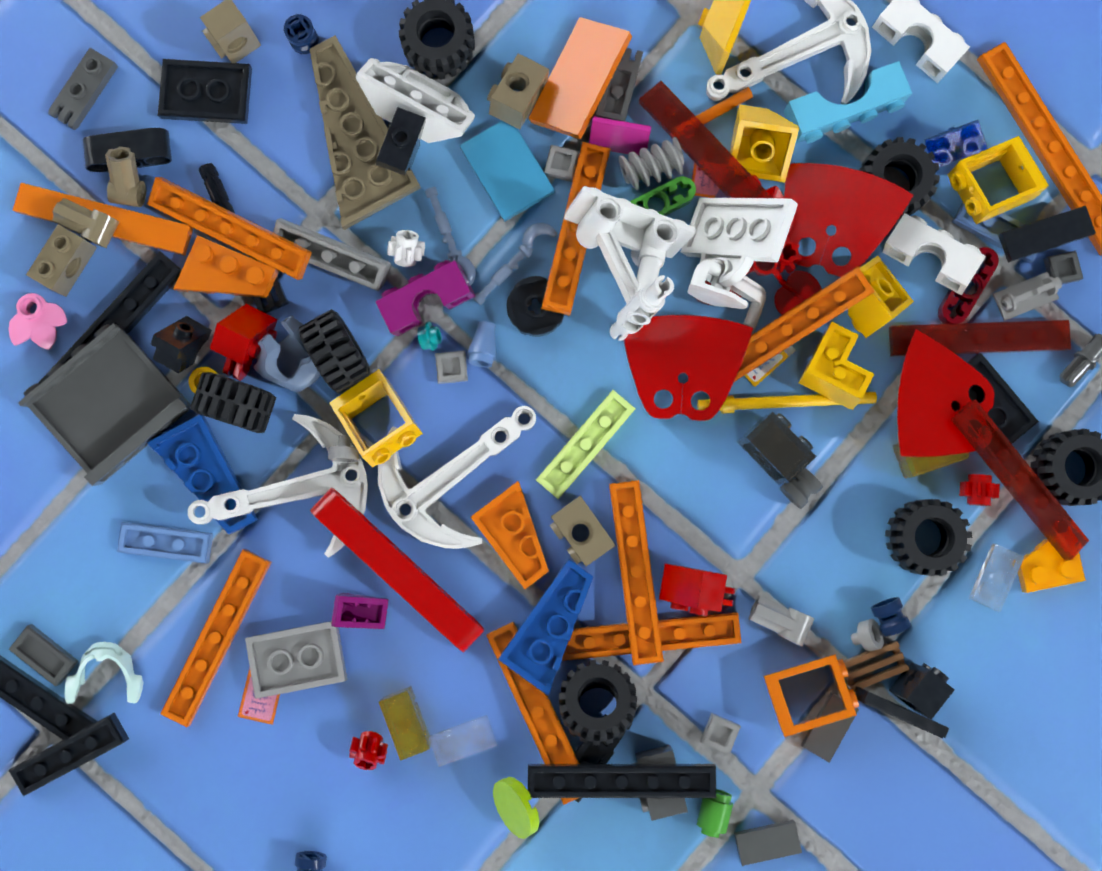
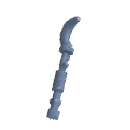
M436 187L428 188L425 190L427 198L431 200L436 214L434 217L441 235H444L442 242L448 243L450 251L447 254L448 259L451 262L455 260L461 265L470 285H472L476 275L475 267L468 258L462 256L461 250L456 248L446 213L442 211L437 198L438 192Z
M536 223L528 227L523 235V245L518 247L520 251L513 256L508 264H504L491 277V282L480 293L477 292L475 294L476 297L473 299L479 305H482L486 301L485 297L509 277L513 272L512 269H518L519 264L517 263L523 260L525 256L527 258L531 256L533 252L532 243L537 236L541 234H547L552 237L557 236V232L553 227L545 223Z

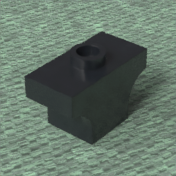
M397 107L377 157L376 165L406 175L407 170H411L420 147L426 117Z
M188 316L183 317L153 335L151 345L156 347L153 360L179 374L195 363L199 350L209 340L212 330Z

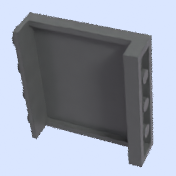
M114 323L111 326L107 324L101 327L94 334L96 338L88 345L82 344L71 353L72 358L64 365L60 363L53 367L47 373L49 377L41 384L36 383L30 386L23 393L25 397L18 402L20 406L28 407L85 470L87 475L84 478L92 486L103 484L148 446L147 442L160 436L186 414L191 406L124 328Z

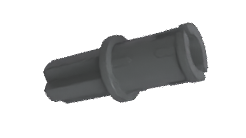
M1095 334L1081 351L1075 352L1073 361L1059 376L1063 384L1068 387L1075 386L1089 369L1093 370L1096 367L1097 360L1102 356L1101 334Z

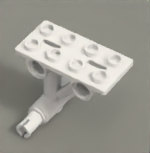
M583 186L565 212L564 219L578 224L576 237L583 247L589 249L596 248L597 246L600 247L626 301V305L617 315V321L610 327L611 337L616 339L621 335L618 341H622L628 334L636 333L644 325L649 324L651 318L664 306L665 298L674 290V283L669 277L662 282L665 276H659L660 268L664 265L665 257L673 258L694 236L696 228L682 220L661 215L653 209H645L632 204L626 199L616 198L603 193L600 189ZM621 246L631 249L632 261L639 267L637 277H635Z

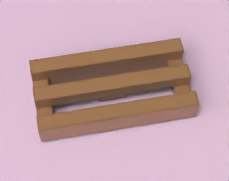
M891 641L884 644L881 649L870 652L866 651L844 660L849 677H845L849 688L855 690L856 686L863 689L908 671L909 667L904 661L903 653L900 652L898 641ZM892 650L894 654L852 672L849 670V667L888 651ZM894 662H897L898 664L894 667H891L889 669H886L884 671H881L859 681L854 682L853 680L854 678H857L859 676H862L864 674H867L869 672H872Z

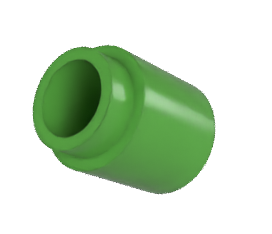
M716 789V798H702L696 823L697 826L702 828V834L719 838L720 834L727 833L733 807L731 802L732 795L730 793Z

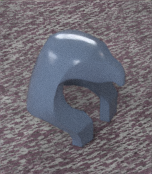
M290 316L281 322L289 333L286 338L277 343L268 334L258 342L262 351L259 360L253 367L263 378L291 391L300 392L316 382L320 373L301 341L299 327L303 324L293 316Z

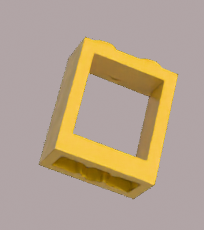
M1019 136L960 160L947 174L951 186L959 194L967 213L972 216L976 225L1034 200L1049 187ZM1000 161L1019 194L991 206L971 172Z
M380 369L329 402L361 457L372 468L385 463L392 454L403 447L410 446L416 441L417 437L423 434L390 381ZM388 395L405 421V424L369 447L352 418Z

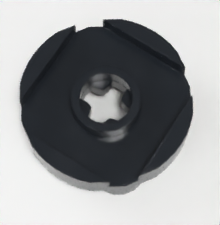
M541 276L524 278L514 286V289L508 296V317L512 325L521 334L533 337L545 336L552 333L562 324L564 314L541 309L540 314H535L534 311L528 310V307L532 305L533 299L543 303L548 282L547 278Z

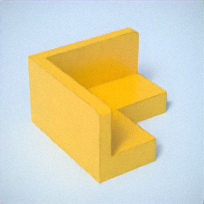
M831 322L823 333L798 383L853 410L863 399L874 376V373L847 360L859 335Z

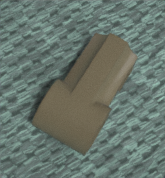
M119 146L115 149H109L105 155L110 177L107 186L108 201L115 204L142 207L145 203L147 191L144 181H139L135 154L127 147Z
M65 198L57 202L53 209L52 221L81 234V237L103 248H107L119 224L118 220L96 209L91 211Z

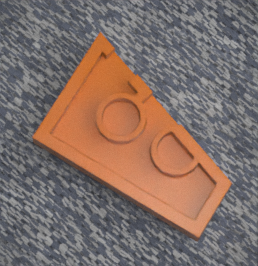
M197 235L173 289L180 292L193 291L207 294L221 293L234 296L267 298L279 270Z
M517 481L473 514L471 519L522 587L526 589L549 572L520 483Z

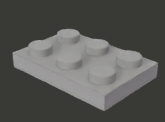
M332 621L245 638L255 699L347 681L339 628L331 626Z

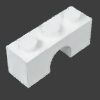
M893 0L872 26L875 31L893 46L904 36L912 35L918 37L924 44L925 52L916 66L937 84L970 48L961 35L952 32L943 24L939 16L926 10L919 0Z
M905 213L886 241L882 252L908 267L918 254L927 252L936 255L941 261L942 269L935 281L960 295L964 293L986 257L981 254L977 247L971 244L964 245L954 240V237L949 232L941 229L936 230L928 226L924 219L915 215L909 216Z

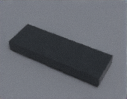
M1083 206L1002 232L998 237L1009 263L1096 234L1087 207Z
M856 686L854 692L858 701L942 739L943 737L946 738L949 730L948 727Z

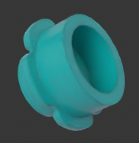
M426 322L425 326L418 327L417 335L421 348L423 350L431 349L432 351L437 349L438 344L442 342L439 327L433 326L431 322Z

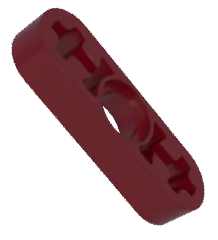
M988 247L979 248L981 254L986 256L985 263L989 266L980 269L978 274H975L971 281L975 284V292L972 295L965 293L960 295L949 289L938 308V317L943 324L955 326L967 319L998 266L999 258L993 249ZM958 300L964 301L956 309V313L959 316L951 318L949 316L951 311L947 308L956 305Z

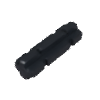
M212 163L200 166L199 173L205 181L204 185L211 201L235 213L232 205L228 202V195L221 179L218 177L219 174L216 167Z

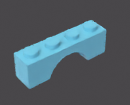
M900 61L871 71L864 81L863 96L856 102L835 104L824 99L816 91L789 101L783 112L787 120L799 126L796 143L806 140V143H811L822 138L823 133L831 130L834 133H839L851 126L850 123L859 120L861 123H866L876 118L880 112L887 110L888 113H893L905 106V102L911 96L912 91Z

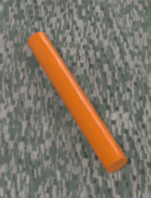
M747 87L671 129L673 136L679 139L737 107L739 104L753 98L750 88Z

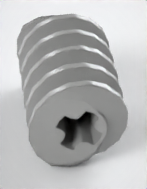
M674 137L672 144L668 140H664L661 148L657 144L651 145L650 152L646 148H641L639 156L635 152H630L628 161L621 155L619 156V164L625 182L631 184L635 190H639V180H642L648 187L650 186L651 176L658 183L661 182L662 172L666 174L668 179L672 178V169L674 168L679 175H682L684 157L677 137Z

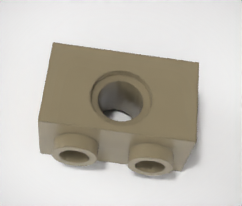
M224 0L200 17L207 27L202 32L221 59L227 56L231 63H237L261 46L250 25L232 0Z
M518 53L512 63L507 62L501 74V82L499 85L494 84L488 94L487 100L490 101L489 114L520 130L548 80L549 69Z
M58 224L26 275L50 290L66 297L97 247Z
M581 495L551 516L554 522L549 526L559 540L565 537L571 547L567 551L577 565L583 562L585 566H588L616 546ZM584 524L588 528L589 536L585 541L578 542L573 539L571 532L575 525Z

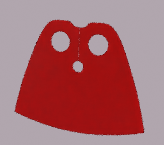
M818 163L790 164L785 181L784 197L792 199L798 206L794 215V226L787 237L795 245L806 237L812 238L816 243V249L811 255L803 256L798 252L802 260L796 265L803 267L820 265L825 268L828 274L842 277L857 266L860 267L887 236L914 195L892 182L860 170ZM830 225L836 227V233L832 236L826 233V229ZM839 247H846L851 252L850 261L843 266L836 265L832 260L834 250Z
M664 315L652 317L649 324L644 325L636 333L628 334L624 339L626 354L639 397L648 414L657 419H671L677 414L686 415L689 419L697 421L712 419L724 404L743 362L753 327L706 316ZM681 373L688 375L689 379L686 383L678 381V376ZM659 390H668L672 394L673 401L669 407L662 409L654 403V396ZM703 391L709 395L710 404L706 409L696 410L692 406L691 398L694 393Z
M916 329L905 356L899 384L897 424L901 457L955 455L974 452L986 447L989 444L991 426L987 415L994 404V389L980 372L958 355ZM972 385H978L983 389L985 398L982 403H975L970 399L968 391ZM953 401L959 402L960 410L954 411L951 403ZM969 420L978 422L981 427V435L977 439L970 438L965 432V424Z

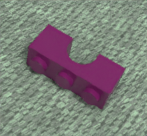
M442 261L434 266L435 270L425 276L423 273L415 275L407 281L408 284L400 289L394 287L381 294L382 298L375 302L391 334L400 336L423 324L419 314V304L427 295L437 294L443 305L449 310L476 297L461 265L457 261Z

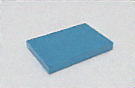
M500 121L459 145L504 222L555 193L553 186L518 129L506 122Z

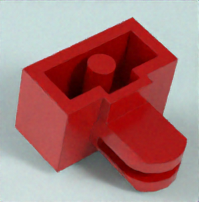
M245 304L219 321L215 328L210 349L227 357L222 372L229 376L233 374V378L239 381L243 380L250 370L252 360L261 352L258 342L268 334L276 339L277 331H275L278 319Z
M665 563L659 600L671 602L670 608L688 611L690 607L689 613L708 616L709 610L721 612L722 605L733 606V600L724 598V593L735 594V588L726 586L727 575Z

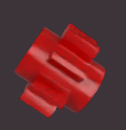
M789 237L786 238L776 267L779 273H782L784 269L787 273H792L796 269L794 264L802 260V257L798 255L800 245H795L790 241Z
M968 474V481L960 482L959 496L967 497V505L991 506V499L999 498L1000 484L992 483V475Z
M362 732L360 739L353 737L349 758H355L353 763L360 769L374 770L377 763H385L388 744L382 743L383 737L376 732Z

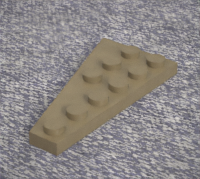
M334 35L310 48V55L319 94L320 110L324 122V132L334 177L341 225L343 230H346L421 189L412 170H407L406 175H402L376 165V160L388 128L382 117L376 115L356 80L357 73L337 37Z

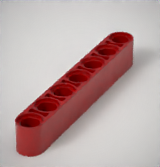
M333 487L310 509L311 513L460 651L464 653L485 631L483 626Z

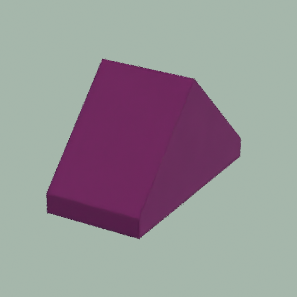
M349 593L337 594L335 596L331 626L385 629L389 599Z

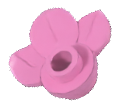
M35 293L26 294L18 300L16 304L17 314L9 322L11 342L17 346L31 338L39 347L49 350L57 339L56 327L67 323L66 314L59 305L47 303L42 296ZM33 304H36L37 309L31 314L30 308Z

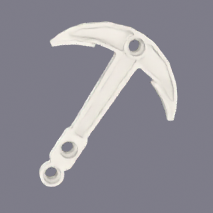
M804 0L812 8L818 5L828 21L760 57H751L727 69L724 75L712 76L707 82V96L713 101H722L729 93L736 94L747 87L762 82L764 77L832 47L841 45L847 60L844 66L845 86L841 104H848L860 89L867 75L871 56L869 28L863 14L852 0ZM852 19L856 22V25L850 26L846 20ZM746 69L750 72V76L743 77L740 71ZM721 82L724 88L721 90L715 89L713 84Z
M528 406L516 408L512 417L503 418L482 434L478 442L411 489L407 487L399 472L402 469L399 452L397 451L392 454L388 461L378 465V486L385 508L392 519L403 530L421 542L431 545L459 549L482 544V538L462 534L445 524L440 526L427 514L426 510L486 459L499 454L520 437L521 431L530 430L536 423L534 410ZM521 414L529 415V423L521 424L518 420ZM392 426L388 434L396 430L397 427ZM498 432L506 434L504 442L500 443L495 440V435ZM404 504H408L411 507L410 514L406 516L400 511L401 506Z
M294 414L292 420L308 430L322 448L326 447L327 451H329L330 446H338L339 435L343 434L330 424L307 415ZM360 456L358 462L332 461L333 466L329 469L249 491L242 489L213 496L209 502L196 500L190 504L187 513L193 523L204 525L213 518L221 521L250 514L254 509L322 496L333 487L364 515L368 492L366 471ZM347 471H356L357 478L354 481H348L345 477ZM229 499L236 501V507L233 510H227L225 507V503ZM199 506L205 508V515L201 518L195 516V509ZM333 535L330 545L324 554L329 558L345 546V544Z

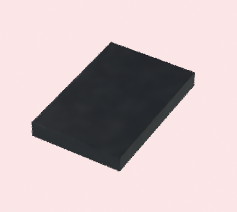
M163 59L158 116L160 119L248 124L252 77L251 65Z
M979 353L967 363L980 372L994 389V404L987 415L991 426L990 441L986 447L981 449L991 460L1002 453L1039 421L983 354ZM972 385L969 388L970 399L975 403H982L985 398L983 389L978 385ZM953 401L951 403L952 409L954 411L960 410L959 402ZM969 420L965 424V431L972 439L979 438L981 427L978 422Z

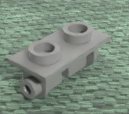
M1045 272L993 293V297L1004 321L1058 300L1057 292L1058 289L1062 288V282L1058 277L1053 278L1049 276L1048 272Z

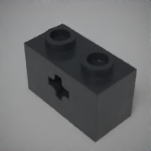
M911 662L908 665L909 670L899 676L889 691L913 711L932 720L955 689L946 683L949 678L936 667L931 668L925 663L920 666Z

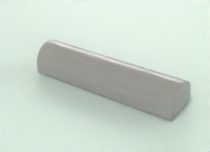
M282 218L276 220L273 233L311 251L312 254L308 263L376 291H379L384 286L391 267L389 261Z

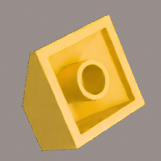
M713 0L710 9L704 8L698 25L702 26V31L699 38L717 75H722L751 0Z
M739 104L733 129L727 174L751 177L755 174L758 179L785 183L799 126L770 109Z
M878 255L860 267L861 272L875 292L848 309V316L851 318L852 325L865 338L894 319L914 302Z

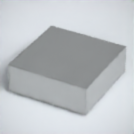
M551 145L544 171L545 175L572 182L579 151Z
M465 351L435 353L438 384L468 381Z
M711 713L700 742L730 755L741 726Z

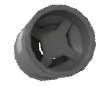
M804 467L794 475V479L786 481L780 487L782 493L800 509L808 503L810 494H817L823 488L820 481Z

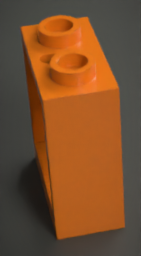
M836 654L763 676L784 737L857 715L855 708L859 707L856 694L853 689L848 690L844 680L845 677H849L843 659L837 660ZM830 665L845 709L793 725L779 680Z

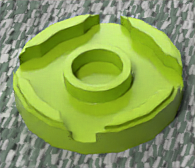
M510 776L496 782L493 787L494 803L507 828L518 838L522 839L537 832L539 827L538 810L536 807L531 808L529 800L532 798L525 786L516 778Z

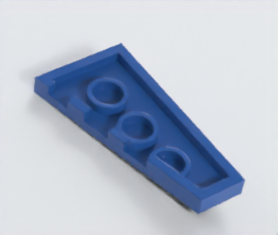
M199 414L147 442L199 500L209 502L213 496L242 490L203 415ZM234 499L227 500L225 503L226 509L233 510L236 507V501ZM252 511L250 514L221 521L215 520L228 534H233L254 523L258 518L254 511Z
M570 559L564 564L498 658L500 662L547 696H549L552 683L559 670L568 641H570L577 617L581 612L593 580L591 574Z

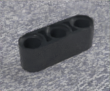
M145 128L91 135L83 138L85 168L90 172H108L105 155L109 149H115L119 146L130 148V151L135 154L137 168L164 165L172 161L169 131L163 128Z

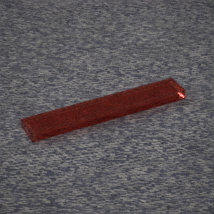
M662 81L658 82L639 98V104L672 139L677 137L684 152L728 198H773Z
M1069 320L900 325L889 327L890 357L906 356L916 329L955 354L1071 350Z
M977 400L969 401L951 421L1064 561L1072 560L1089 542V539L1050 493Z

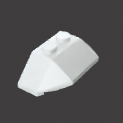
M370 58L356 74V80L376 115L392 122L395 111L399 107L426 117L421 139L427 143L461 137L475 118V114L469 110L467 104L458 93L407 65L380 62L378 59Z

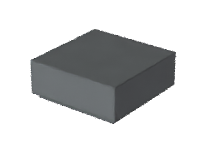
M1076 251L1053 255L1043 259L1046 272L1053 278L1058 277L1062 285L1083 279Z

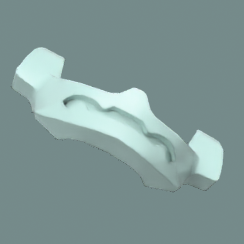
M98 642L92 644L82 655L77 673L66 678L64 693L66 703L72 704L75 702L80 685L85 683V666L87 662L92 659L103 661L108 658L115 661L123 671L127 683V702L137 703L140 699L144 682L141 675L134 674L131 655L115 643Z

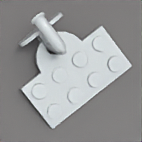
M699 198L690 226L696 228L695 234L680 251L687 257H700V263L694 270L687 293L713 306L746 309L748 302L730 292L731 289L751 302L743 324L753 327L752 334H754L753 332L756 329L766 301V292L761 285L745 275L749 272L754 261H779L798 204L792 199ZM705 281L710 282L711 285L705 284Z

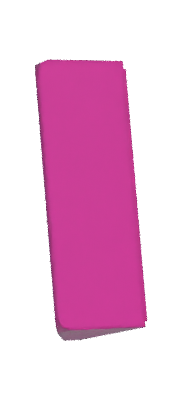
M593 117L589 143L610 148L611 152L623 154L635 152L639 156L641 148H648L651 127Z

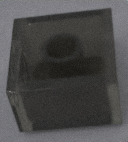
M771 412L755 423L737 443L779 485L791 482L817 456L811 451L813 446L806 438L801 435L797 437L790 430L792 425L782 414L778 413L776 415L774 412Z

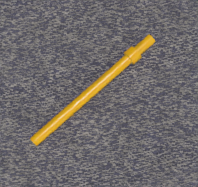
M865 392L863 399L858 404L876 403V392ZM821 394L734 398V395H728L719 411L724 414L745 409L831 406L840 404ZM710 399L697 400V410L706 409L710 404Z

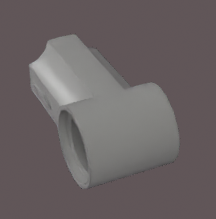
M758 596L754 602L748 618L777 632L778 636L800 646H803L814 621V618L790 607L787 609L761 596Z

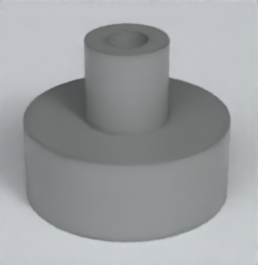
M339 435L338 446L329 447L328 460L358 462L359 452L356 447H350L351 439L348 435Z
M874 619L859 622L857 633L851 634L853 644L855 646L862 644L863 648L868 652L883 647V636L878 623Z

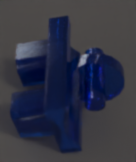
M978 119L956 128L952 126L946 132L924 139L928 153L932 152L935 156L932 160L933 164L938 163L939 167L988 149Z

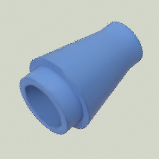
M486 321L478 322L476 333L467 352L471 365L483 368L492 367L493 361L496 360L495 324Z

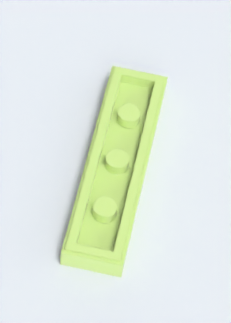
M612 390L539 475L536 481L559 499L634 412L635 408L617 392Z

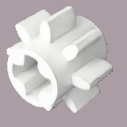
M398 231L396 236H391V241H388L387 255L394 256V262L399 266L412 267L416 265V261L422 260L425 242L418 241L419 235L414 231Z

